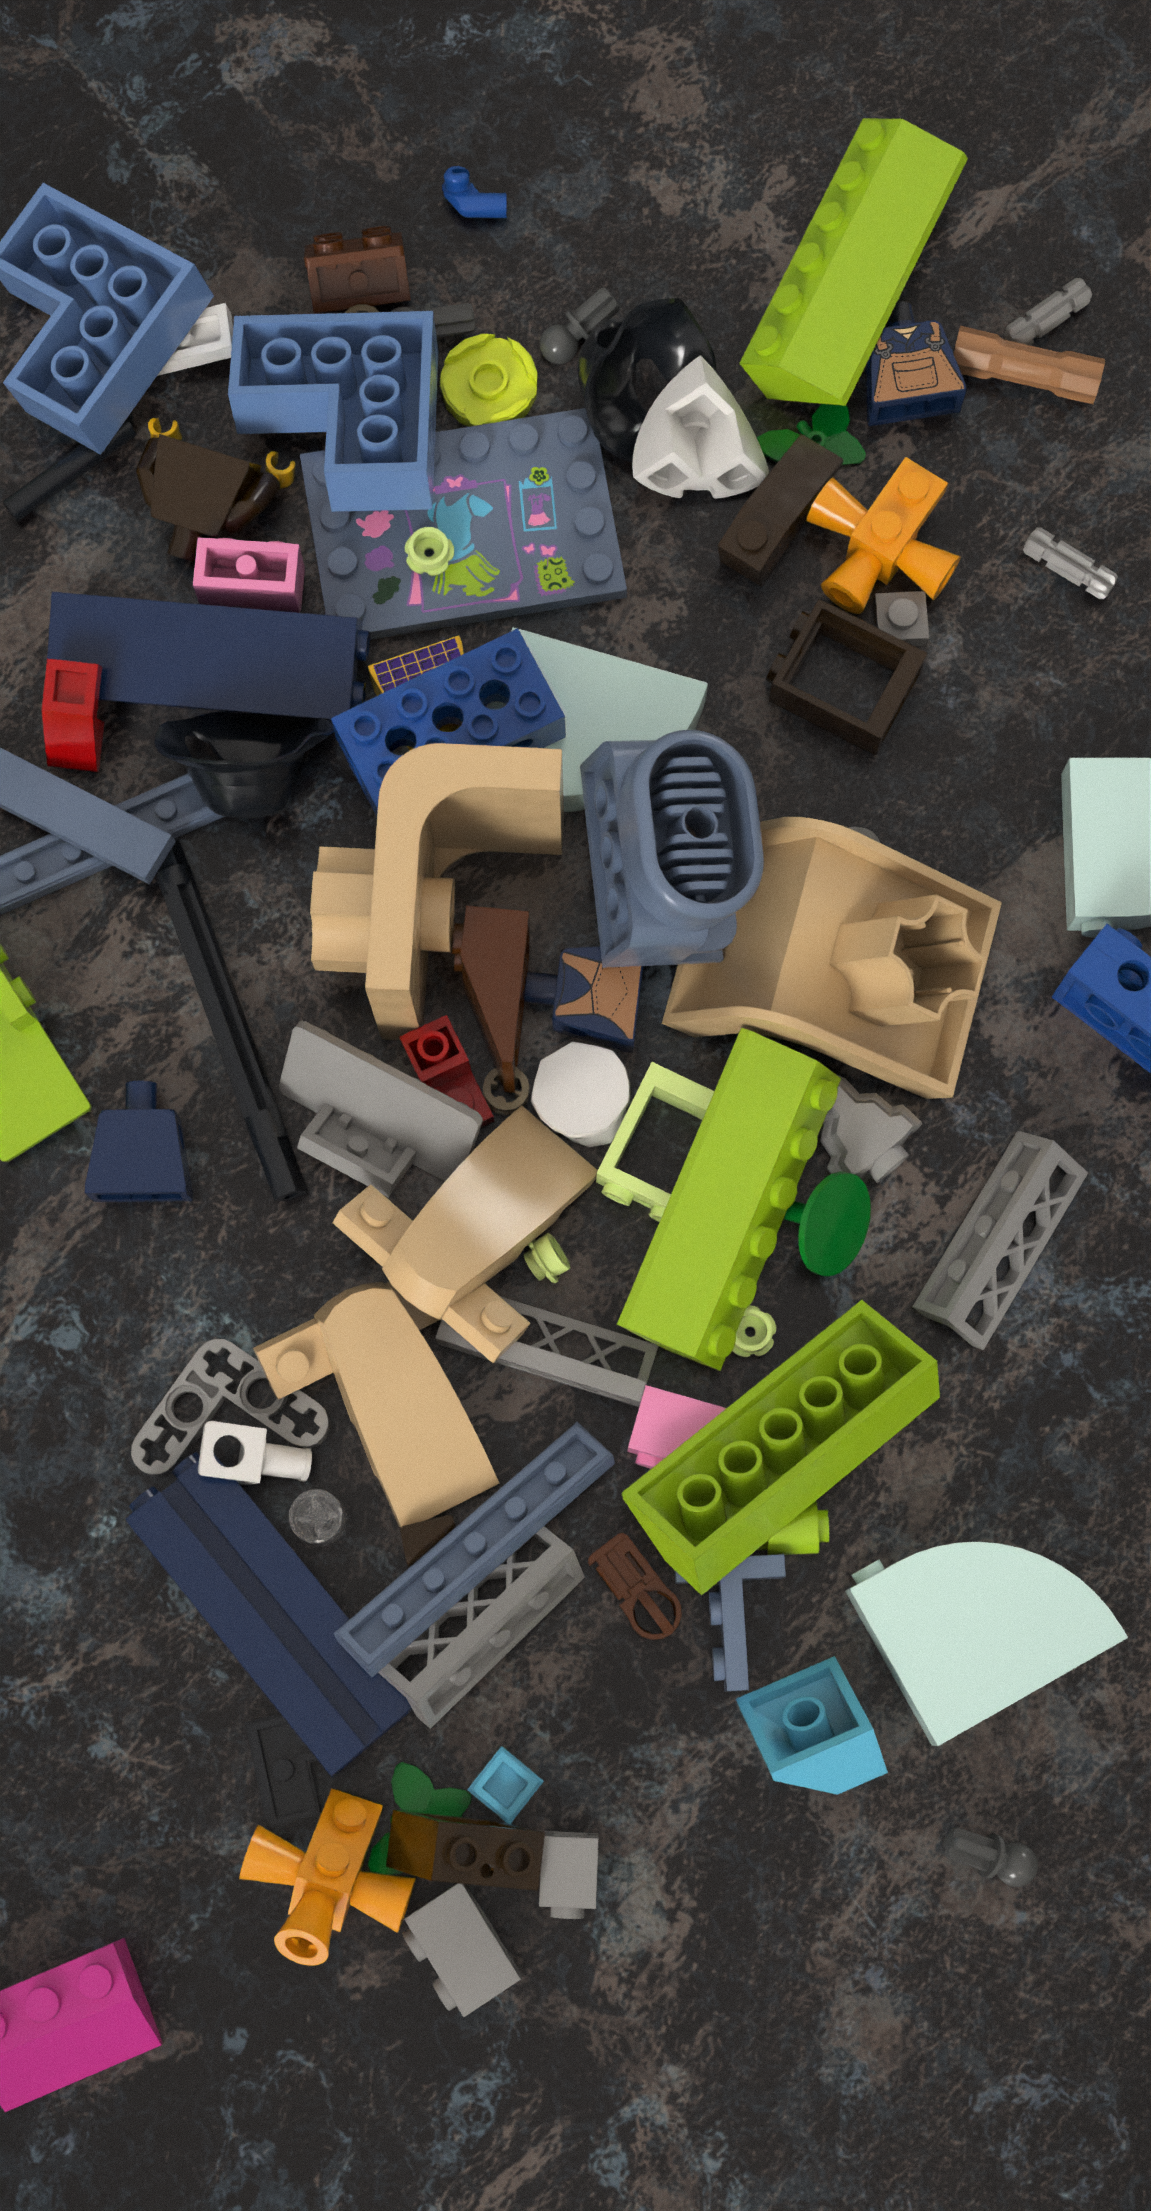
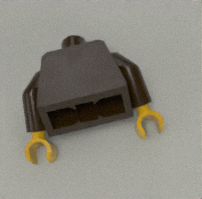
M152 418L148 422L151 439L145 445L136 468V473L144 501L151 508V517L175 525L167 551L170 555L195 562L198 538H203V534L216 538H229L231 534L241 532L265 510L280 488H286L294 481L295 461H291L287 469H275L278 463V452L272 451L267 454L265 472L260 473L261 465L182 441L179 425L175 420L172 422L173 424L169 431L161 433L159 419Z

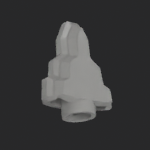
M839 1076L841 1081L837 1088V1098L833 1107L826 1114L820 1139L831 1157L827 1169L831 1174L844 1171L855 1174L860 1178L869 1173L878 1183L910 1156L901 1145L911 1134L918 1130L922 1122L903 1104L891 1106L877 1093L859 1094L846 1078Z

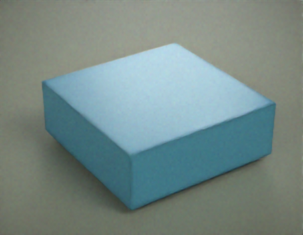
M501 1746L467 1790L506 1823L511 1824L544 1780Z

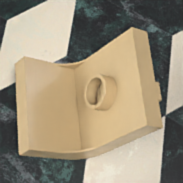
M446 743L427 744L414 748L393 763L382 781L378 799L375 849L319 847L317 871L313 872L310 908L312 919L311 961L314 969L317 971L366 973L365 989L381 1039L400 1040V1036L424 1025L428 951L451 952L455 916L454 878H440L444 871L462 857L477 852L562 855L564 828L562 749Z
M781 817L760 822L764 852L762 879L757 891L749 902L735 912L737 921L736 935L733 941L722 949L724 960L720 963L678 964L662 1024L694 1038L737 1034L741 1028H745L760 1035L779 1038L808 1047L925 1099L953 1098L1002 902L859 832L835 823L805 817Z

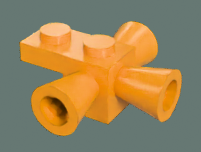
M905 457L869 510H867L835 478H831L816 497L806 518L807 522L850 537L846 561L821 583V588L825 595L840 608L854 614H861L865 609L876 580L878 579L888 585L900 568L932 600H935L953 575L961 556L917 541L916 538L919 529L946 492L948 482Z
M331 1788L306 1852L260 1825L256 1827L242 1864L239 1879L294 1886L288 1911L289 1917L274 1938L276 1948L286 1958L309 1966L324 1963L329 1954L332 1929L341 1932L350 1905L393 1931L399 1932L416 1878L361 1871L379 1823L383 1805Z

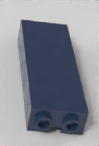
M52 592L47 658L99 664L102 666L99 701L303 719L320 718L331 721V718L364 703L366 700V682L357 681L358 662L368 661L370 631L362 630L363 621L355 617Z
M195 1452L173 1469L172 1474L177 1480L165 1490L160 1492L153 1486L139 1495L129 1505L133 1513L125 1518V1520L330 1777L333 1778L413 1709L407 1698L379 1673L371 1677L337 1642L333 1633L342 1627L349 1618L236 1480L201 1476L198 1473L200 1455ZM214 1454L216 1461L221 1466H224L222 1462L218 1459V1457Z

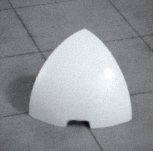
M701 355L684 367L656 398L641 425L634 446L633 478L651 490L675 498H682L684 490H708L715 499L734 496L758 487L770 473L760 444L745 414L725 383Z

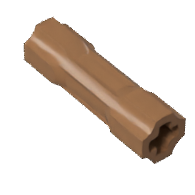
M964 326L959 328L953 351L961 374L981 379L997 378L1049 390L1058 397L1088 404H1094L1105 365V359L1072 351L1056 352L1004 340L995 333Z

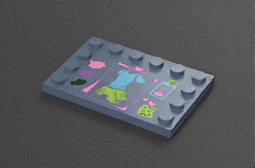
M585 408L435 432L433 507L428 510L332 512L324 475L325 450L300 454L326 615L360 619L363 621L362 630L370 631V640L627 598L626 581L600 442L594 435ZM420 528H437L453 543L454 557L451 561H448L446 571L439 575L430 576L426 572L417 574L407 565L406 559L408 554L405 552V544L409 537ZM427 549L424 554L430 557L434 554V551Z

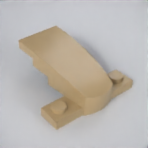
M520 1106L457 1167L414 1220H411L370 1184L339 1210L332 1223L383 1267L382 1270L391 1285L405 1300L439 1320L442 1318L489 1361L494 1363L524 1334L531 1323L485 1283L514 1262L530 1242L554 1224L562 1211L593 1184L597 1178L598 1170L525 1107Z
M389 1281L385 1284L383 1282L367 1283L344 1290L327 1301L314 1314L313 1319L254 1347L253 1350L278 1400L334 1373L350 1421L356 1427L373 1473L380 1481L399 1527L428 1520L499 1484V1481L459 1398L419 1331L439 1321V1319L421 1311L405 1300Z

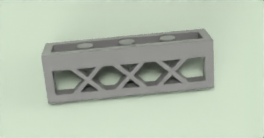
M1017 1131L912 1307L924 1317L949 1326L973 1347L984 1350L1088 1172L1054 1140ZM1058 1165L1066 1172V1175L1056 1192L1050 1193L1049 1178ZM1035 1211L1036 1225L1030 1236L1023 1238V1222L1029 1212ZM1009 1255L1010 1269L1005 1278L997 1282L996 1268L1002 1257ZM983 1300V1315L976 1327L973 1328L965 1320L975 1303Z
M501 1297L522 1316L536 1320L545 1339L531 1346L516 1341L495 1363L640 1407L645 1385H647L658 1350L657 1345ZM441 1319L435 1338L438 1345L488 1360ZM545 1323L563 1329L550 1335ZM572 1332L586 1335L595 1355L583 1361L562 1356L554 1341ZM595 1339L614 1345L601 1351ZM549 1345L552 1352L543 1350L541 1348ZM623 1347L645 1354L638 1378L612 1371L605 1357ZM599 1360L603 1368L591 1364Z
M542 1527L532 1536L548 1548L535 1561L516 1563L518 1551L516 1550L378 1672L407 1698L415 1715L430 1729L585 1578L574 1550L546 1527ZM506 1578V1589L496 1599L478 1600V1589L487 1580ZM467 1615V1627L457 1637L439 1638V1626L447 1618ZM428 1653L427 1666L411 1682L396 1670L409 1655Z

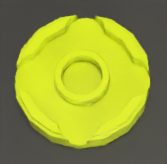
M479 334L464 339L450 350L444 361V367L440 375V392L446 409L459 423L470 427L524 418L537 398L538 373L532 356L519 342L510 338L507 341L503 338H495V334Z

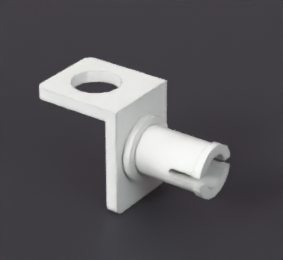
M208 1421L204 1424L198 1473L201 1476L236 1480L242 1486L260 1483L261 1475L297 1479L298 1481L306 1482L311 1470L312 1451L311 1448L307 1447L297 1448L266 1443L267 1429ZM226 1435L236 1437L241 1442L238 1464L233 1467L221 1466L216 1461L213 1453L216 1441Z

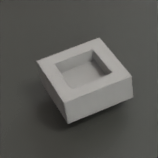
M924 591L876 593L873 601L875 627L913 646H927L929 627L926 593Z

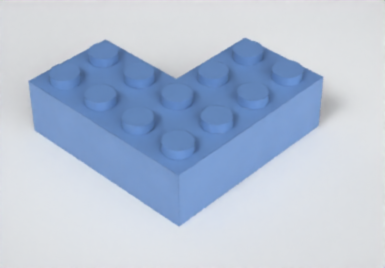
M42 183L0 241V281L9 293L49 314L50 318L6 377L3 384L25 412L101 455L214 295L195 264Z
M433 311L234 316L228 396L237 434L326 432L324 475L332 512L432 509L439 353Z

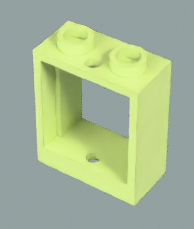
M651 1062L597 1171L596 1183L604 1186L602 1193L608 1198L626 1206H630L632 1200L650 1208L649 1216L660 1222L671 1194L617 1169V1166L652 1096L703 1120L714 1091Z

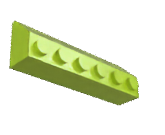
M862 119L740 361V365L767 399L846 406L968 158L963 151L904 119Z
M740 1029L617 1325L671 1353L721 1371L726 1357L735 1346L736 1332L745 1310L755 1297L756 1284L764 1264L775 1249L777 1233L786 1211L796 1198L797 1185L807 1160L812 1157L816 1150L817 1136L826 1114L835 1104L838 1093L837 1088L841 1081L839 1076L811 1057L751 1030Z
M861 1300L622 1492L623 1500L664 1560L697 1592L703 1595L940 1398L937 1360Z

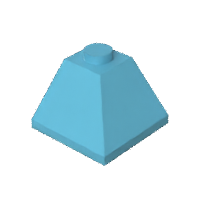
M835 1656L736 1698L738 1707L774 1781L838 1795L888 1773L874 1729Z

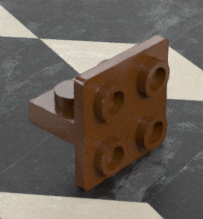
M391 226L366 228L362 230L361 238L343 240L341 232L319 234L313 236V244L305 245L304 262L308 273L314 313L349 309L357 304L373 306L411 300L402 233H392Z

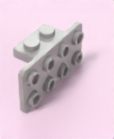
M307 1021L298 1022L292 1030L279 1090L287 1098L317 1113L300 1135L297 1149L366 1186L371 1184L387 1197L391 1195L412 1164L446 1181L473 1152L483 1122L481 1115L477 1111Z

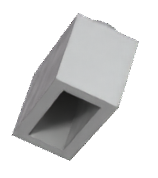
M543 1831L545 1832L540 1871L539 1907H551L550 1917L583 1919L584 1909H596L598 1833Z
M455 1883L404 1918L409 1929L402 1933L403 1937L419 1962L425 1958L429 1959L439 1976L432 1981L433 1987L448 2011L457 2006L462 2016L465 2017L521 1980V1971L467 1884Z

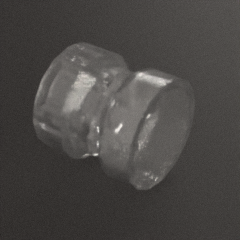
M310 1489L301 1493L293 1501L289 1510V1523L292 1531L299 1539L314 1546H326L334 1543L343 1535L347 1526V1513L344 1505L333 1494L322 1489Z

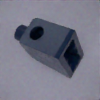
M151 1081L127 1082L125 1109L100 1111L85 1182V1194L93 1202L193 1201V1190L181 1118L175 1110L157 1109V1083Z

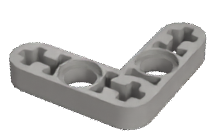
M213 1339L205 1342L197 1350L139 1431L131 1447V1456L134 1464L141 1471L151 1476H165L172 1473L173 1469L183 1461L202 1434L204 1424L212 1420L226 1399L299 1448L307 1447L312 1449L321 1445L328 1437L331 1420L327 1411L317 1401L301 1390H297L291 1393L297 1399L289 1406L304 1416L308 1415L311 1410L317 1412L314 1422L319 1427L318 1432L314 1436L311 1433L305 1432L299 1438L294 1435L298 1426L282 1414L279 1424L271 1421L273 1417L284 1409L288 1395L279 1400L276 1398L275 1402L265 1409L253 1407L248 1399V1390L255 1381L267 1379L259 1361L232 1342L225 1339ZM225 1351L230 1352L231 1354L227 1361L242 1374L246 1364L254 1367L253 1370L241 1379L236 1394L229 1391V1388L237 1383L223 1372H218L214 1378L209 1376L212 1366L207 1362V1359L212 1353L221 1356ZM185 1393H195L203 1402V1411L200 1417L190 1423L179 1421L174 1413L176 1400ZM165 1417L174 1428L187 1433L182 1442L172 1435L164 1448L170 1454L168 1460L165 1463L156 1460L149 1466L146 1461L149 1459L150 1454L144 1447L149 1441L158 1444L164 1438L168 1430L158 1425Z

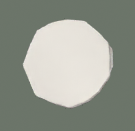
M571 1042L540 1061L533 1084L531 1103L540 1119L547 1126L563 1134L572 1142L586 1147L610 1144L626 1115V1108L630 1104V1080L627 1069L612 1050L595 1045Z

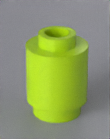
M815 1501L756 1551L767 1550V1555L818 1554L819 1543L829 1542L828 1510H817V1501Z

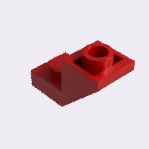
M47 658L42 701V720L46 761L49 767L99 772L105 723L97 718L102 666L99 664Z
M447 1015L399 1037L418 1080L477 1111L483 1119L481 1128L495 1122L493 1114L471 1071L469 1059Z

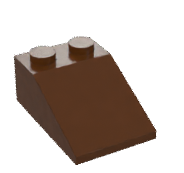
M466 905L464 923H455L453 929L452 954H455L454 971L462 972L466 996L494 1067L499 1074L503 1090L506 1093H515V1067L518 1068L525 1005V984L531 949L529 911Z

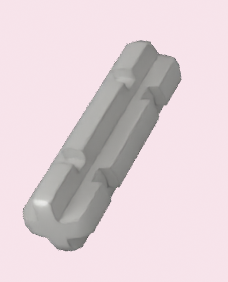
M1074 278L1062 287V292H1054L1027 311V317H1019L1007 325L1004 333L1005 339L1031 345L1034 343V337L1041 338L1071 317L1069 314L1071 311L1076 313L1088 305L1092 297L1090 287L1086 285L1083 279Z
M1037 527L1030 534L1023 548L1026 555L1038 562L1041 559L1046 560V567L1079 587L1082 583L1088 586L1086 591L1098 599H1105L1117 582L1118 576L1115 572L1103 565L1099 568L1093 565L1095 560L1062 540L1056 543L1053 541L1055 536L1043 528Z

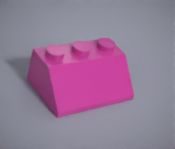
M125 1938L0 1990V2106L4 2112L163 2044Z

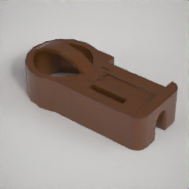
M624 1533L617 1534L589 1556V1567L596 1562L598 1567L595 1570L618 1600L621 1598L625 1600L619 1607L628 1618L632 1629L639 1636L649 1640H661L676 1630L682 1617L681 1604L677 1596L665 1586L628 1535ZM648 1592H657L671 1602L675 1616L673 1625L670 1624ZM637 1600L642 1603L663 1633L652 1634L639 1626L635 1618V1610H633Z

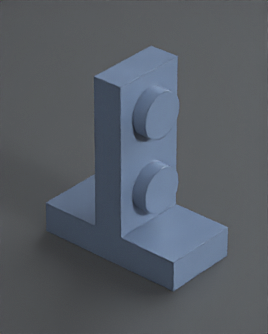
M784 1554L749 1556L718 1582V1592H709L710 1624L721 1625L722 1647L712 1648L714 1681L724 1680L725 1691L749 1690L742 1581L784 1578L786 1576ZM674 1570L675 1584H689Z

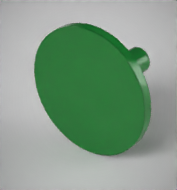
M844 1171L835 1172L828 1175L816 1186L806 1204L794 1201L787 1209L783 1219L800 1224L798 1236L799 1251L805 1266L810 1271L822 1276H833L846 1269L855 1259L864 1243L870 1223L871 1203L869 1192L863 1180L857 1175Z

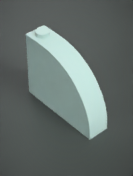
M519 629L565 715L566 737L545 747L549 749H562L564 812L585 810L580 765L603 742L657 740L671 732L696 729L705 706L708 683ZM496 701L489 703L487 708L500 709L506 704Z
M1069 758L1061 774L1067 931H1081L1082 936L1095 938L1106 924H1109L1115 930L1117 928L1134 930L1151 927V758Z
M962 1542L936 1546L915 1553L884 1568L879 1559L852 1574L851 1576L856 1585L845 1591L932 1746H940L1128 1638L1108 1606L1080 1578L1061 1565L1039 1554L999 1543Z

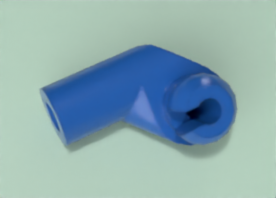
M453 166L445 171V182L442 184L444 197L462 216L467 218H507V193H480L469 182V171L464 167Z

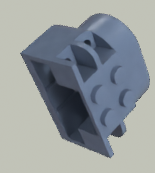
M679 730L668 733L657 740L603 742L580 765L602 968L722 962L724 960L722 949L728 946L736 935L737 921L735 912L745 906L753 897L760 885L764 870V852L755 782L747 763L740 753L728 742L716 735L699 730ZM685 824L694 830L696 837L688 832Z

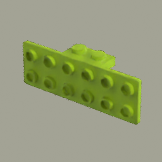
M0 943V1160L9 1162L89 1112L92 1106L30 1006L36 1003L32 992L20 976L12 979L3 963L9 959V956Z

